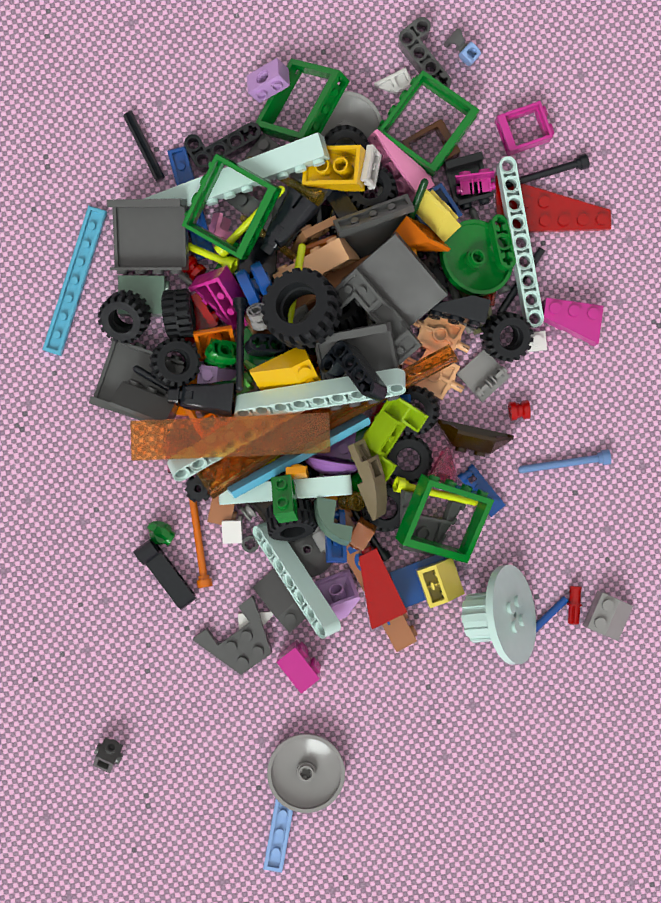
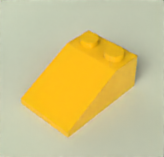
M361 145L327 146L330 159L326 160L325 164L321 166L307 167V170L302 175L303 186L346 192L365 191L364 182L360 178L366 150Z
M297 347L249 370L260 391L321 381L306 349H298Z

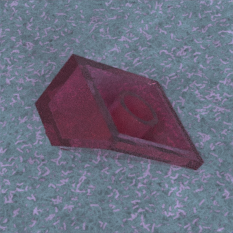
M444 447L430 474L441 477L440 480L443 481L448 478L457 482L451 450L449 447Z

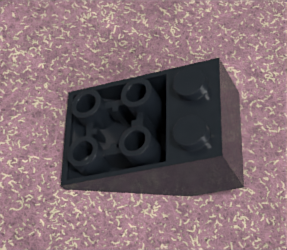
M471 295L438 303L426 314L431 319L440 320V318L448 319V323L459 325L460 322L467 324V328L477 330L478 327L482 328L486 322L491 300Z

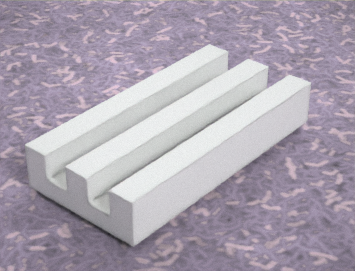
M373 144L366 147L360 178L369 190L376 188L382 156Z

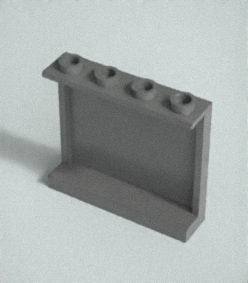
M404 194L335 219L333 223L337 237L345 238L359 258L362 259L372 254L384 244L408 213L415 210L408 194ZM417 253L420 259L424 257L423 253Z
M187 199L107 200V208H112L115 267H110V270H117V274H129L128 270H135V274H146V270H152L153 274H164V270H170L171 274H182V270H189L188 229L182 226L185 218L184 214L187 211Z
M397 232L392 234L384 244L356 267L359 268L381 296L390 302L409 326L414 324L448 295L445 287ZM355 299V303L363 309L362 305ZM367 314L369 319L375 324L376 322L373 320V318L369 314Z
M390 321L336 331L331 337L328 335L324 343H316L315 352L321 380L334 379V377L320 370V362L333 345L340 340L358 348L374 371L393 368L400 369ZM400 395L386 398L388 401L399 399ZM367 400L368 404L380 402L375 400ZM361 402L349 403V407L361 405ZM342 405L330 406V410L342 408Z
M111 338L112 344L94 396L90 397L89 403L165 428V425L161 426L109 406L121 383L130 379L140 381V385L144 387L148 385L156 387L160 393L165 394L167 392L133 371V367L138 365L150 373L152 372L149 364L151 363L150 355L153 352L147 350V346L137 342L135 345H132L128 341L123 344L120 340L115 342ZM172 355L171 358L166 356L165 358L166 368L173 374L183 372L185 362H182L183 358Z

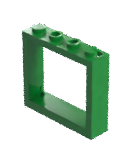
M291 58L286 66L289 69L290 86L267 100L255 122L260 126L264 134L288 142H294L315 133L321 134L350 82L340 70ZM302 73L328 79L300 132L274 125Z
M422 70L419 76L413 77L410 82L411 87L408 91L405 89L399 97L400 102L397 106L393 105L390 108L386 121L382 120L377 129L418 163L427 174L434 177L475 121L480 110ZM422 85L466 115L431 164L388 134Z
M216 154L212 162L209 161V169L200 180L201 186L192 197V205L184 214L185 218L182 226L235 257L247 260L282 189L223 155ZM224 165L267 188L239 247L232 245L196 224Z
M421 474L395 539L404 546L468 564L494 499L488 496V492L481 489L475 491L473 487L463 483L461 486L456 485L457 482L448 478L443 481L440 480L441 477L435 474H430V476ZM432 487L479 501L459 549L413 535Z

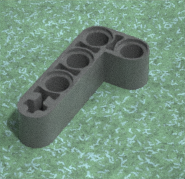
M419 17L400 32L398 47L419 74L423 70L442 84H446L445 86L450 89L452 83L450 76L423 43L429 36L431 23L427 18ZM422 26L426 28V31L421 32L417 28ZM409 38L411 42L404 43L402 39ZM419 52L423 57L416 58L414 54ZM432 67L435 72L429 73L426 71V68Z

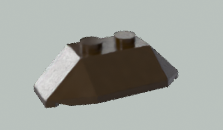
M438 419L436 423L450 446L455 447V451L466 453V450L474 451L473 455L480 457L493 453L514 439V435Z

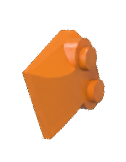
M232 325L193 331L198 349L197 352L201 356L199 358L200 361H204L206 358L205 349L209 345L211 338L235 342Z

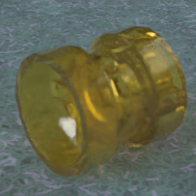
M358 491L352 492V495H343L338 498V504L344 510L361 511L365 506V502Z

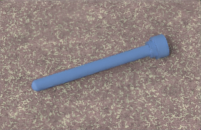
M609 449L600 450L597 455L523 465L518 468V471L520 473L596 462L602 465L611 464V454Z

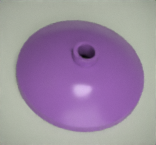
M313 455L304 460L313 470L322 473L323 477L349 475L357 471L355 463L345 459Z

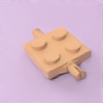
M428 315L424 321L418 319L412 324L419 328L417 338L423 344L421 347L449 360L452 352L457 348L467 353L471 347L461 342V336L466 326L460 323L459 325L448 323V319L440 318V320L429 318Z
M428 349L425 350L423 356L418 361L410 357L404 361L405 364L414 368L408 383L413 386L427 388L429 392L432 391L434 393V397L441 401L451 388L462 393V389L465 387L455 382L460 366Z

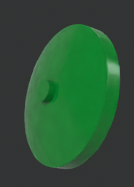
M476 219L462 221L459 223L461 227L444 242L451 248L449 252H440V263L443 272L450 283L461 292L473 296L490 295L507 283L513 267L507 271H502L497 267L488 222ZM499 238L498 244L501 247H505L506 242L504 239Z

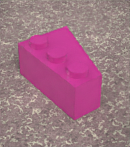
M226 265L197 276L188 289L191 292L195 291L203 299L202 302L205 305L209 304L216 311L215 314L227 325H232V329L235 330L237 312L233 308V298L245 297L228 266Z
M545 298L542 301L543 322L563 330L594 347L599 344L604 306Z

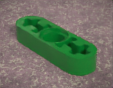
M497 214L489 220L488 228L496 265L500 270L507 271L514 267L516 258L508 221L505 216ZM499 238L504 239L506 242L505 247H501L498 244Z

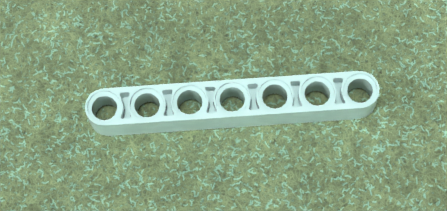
M351 475L293 479L296 484L297 498L300 499L352 495ZM271 481L264 482L237 498H233L226 487L229 485H218L219 505L272 501Z
M267 522L254 526L252 529L254 538L316 634L321 639H324L340 631L341 624L288 541H279L269 537Z

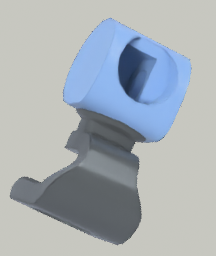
M459 28L444 43L446 48L451 44H455V49L460 52L459 58L468 66H471L481 55V51L473 42L465 43L462 31Z

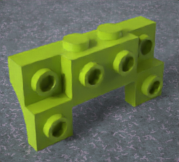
M400 396L399 399L387 400L363 437L371 456L378 454L386 482L397 467L387 456L403 430L408 426L413 431L419 432L429 417Z

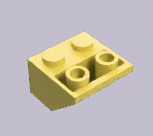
M426 189L416 214L445 242L461 227L457 221L459 217L433 190L429 192Z
M447 558L415 569L429 608L450 602L465 594L453 559Z

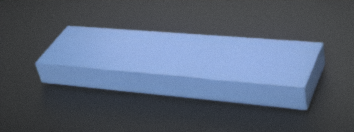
M277 799L275 800L263 869L282 873L293 811L283 806Z

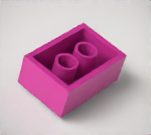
M296 640L278 655L276 663L302 694L320 679L321 665L315 657L311 659L306 645Z

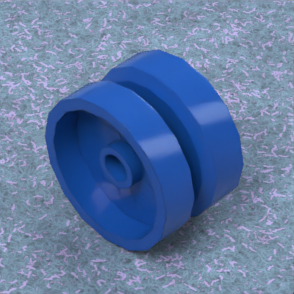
M260 261L250 265L253 275L251 279L245 269L235 272L249 305L262 303L259 295H267V287L269 285L272 286L268 273L264 271Z

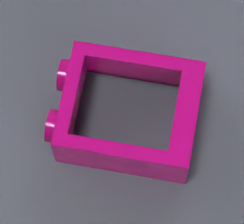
M541 101L496 117L495 124L507 156L548 143L553 138L554 129L552 124L548 123L547 109L545 106H542ZM535 113L543 137L516 146L508 122Z

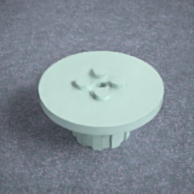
M513 565L498 566L489 578L486 592L465 596L466 599L462 603L461 615L464 632L473 643L492 641L495 650L504 662L510 665L523 664L531 656L536 638V613L532 593L527 580L517 567Z

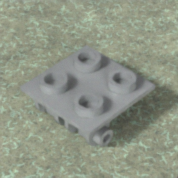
M485 349L456 374L481 402L487 399L510 377L507 374L506 368L501 367L490 354L485 352Z

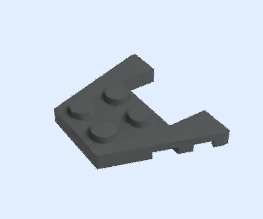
M401 490L400 524L414 492ZM448 500L442 518L421 514L413 535L442 544L447 536L445 533L451 525L455 524L457 521L456 516L460 510H464L466 504ZM399 542V548H401L402 550L423 553L428 555H435L429 552L404 546Z
M253 595L238 606L249 623L224 641L219 643L208 627L193 637L194 642L240 675L273 652Z

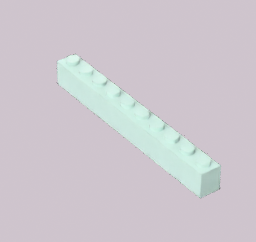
M315 133L237 164L271 182L275 179H286L289 177L288 174L294 172L302 173L310 166H321L330 157L324 136L320 133ZM225 167L222 169L205 205H216L218 200L232 199L236 197L235 194L240 192H251L253 187L260 184L230 167ZM202 177L144 199H187V210H189L192 205V197L201 186L200 180Z

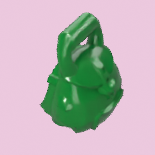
M211 338L209 345L205 349L206 358L204 359V364L219 368L236 364V342Z

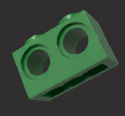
M291 474L271 477L273 514L278 523L298 521L296 484Z

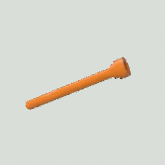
M189 499L200 575L198 580H196L197 588L213 586L212 578L207 575L197 501L193 502Z

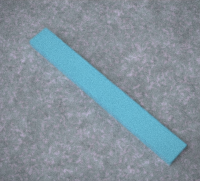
M88 205L43 345V351L59 356L63 354L108 213L105 210Z
M361 413L226 488L233 498H237L270 480L271 477L286 471V467L299 464L370 425L371 421L369 417Z

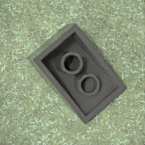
M274 568L252 587L289 633L306 619Z

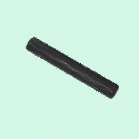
M128 111L123 117L155 181L158 182L164 179L165 176L133 112Z

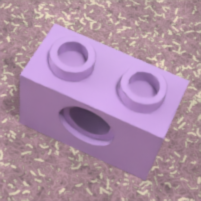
M278 58L247 75L248 93L259 103L290 86L289 69Z

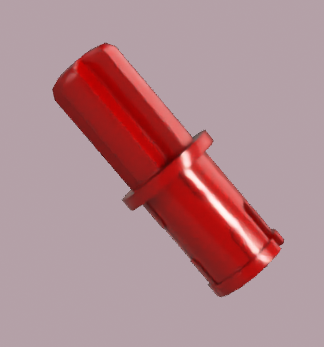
M569 586V603H567L569 605L568 623L577 625L580 618V606H582V587Z

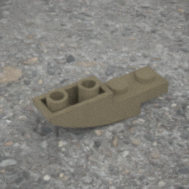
M361 439L349 445L348 449L358 474L362 479V482L357 484L359 492L373 521L386 514V481L378 454L371 456L365 440Z

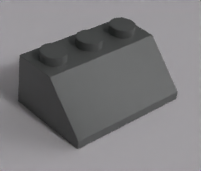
M134 379L123 381L109 403V406L161 426L174 422L179 407L175 403H168V392L163 394L158 392L159 389L149 385L144 387L140 385V381Z

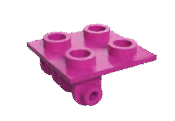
M489 168L478 170L479 173H471V171L459 172V175H455L456 184H460V186H456L457 194H461V196L471 194L470 183H472V193L475 194L474 183L476 182L478 193H480L479 182L482 185V193L492 192V190H495V182H491V180H494L495 172L490 171Z

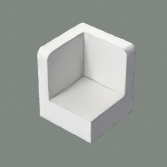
M238 516L237 520L222 521L223 544L242 543V516Z

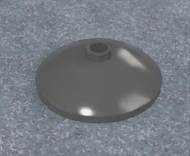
M313 533L302 539L288 541L310 577L324 573L331 566L332 563H326L325 551L321 553L312 537ZM305 546H309L311 548V551L309 553H305L303 551V548Z

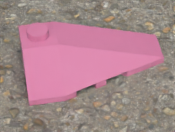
M378 129L367 138L369 145L373 144L382 155L380 161L382 166L388 170V173H392L399 196L408 194L411 202H413L419 184L424 178L429 182L426 188L428 191L435 186L426 171Z

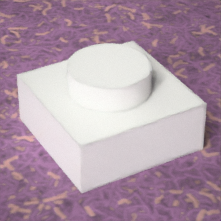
M533 332L534 334L531 335V338L534 339L529 344L532 347L527 352L546 351V332Z

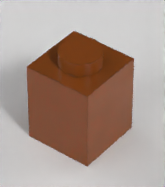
M360 517L352 530L349 545L356 550L360 549L363 551L377 527Z

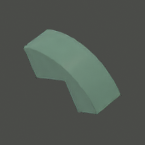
M317 497L313 507L319 528L332 541L348 546L351 542L353 526L334 523L337 500Z

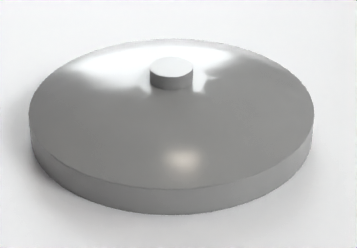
M344 91L321 135L325 137L332 128L339 125H350L361 130L368 138L378 128L382 118L376 106L368 98L356 92ZM343 138L337 141L335 146L356 144L351 139Z
M300 733L286 738L275 748L268 763L267 779L272 794L283 806L295 812L312 813L326 808L338 797L345 780V766L340 752L328 739L317 734Z

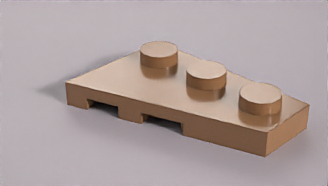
M334 215L314 226L309 224L302 228V232L297 236V240L292 243L293 246L289 250L291 256H297L299 244L304 243L308 245L319 241V237L329 232V227L334 226L333 220L337 219Z

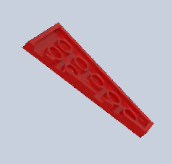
M495 175L496 215L501 214L504 216L498 178ZM521 184L529 233L611 230V210L530 185ZM509 201V207L517 209V203ZM514 219L512 221L514 228L519 229L521 227L518 220Z

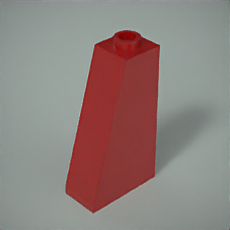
M369 546L363 551L361 550V555L358 557L371 628L374 629L407 613V610L377 548L372 549Z

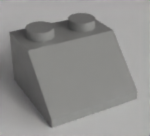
M597 590L582 626L619 641L633 606Z

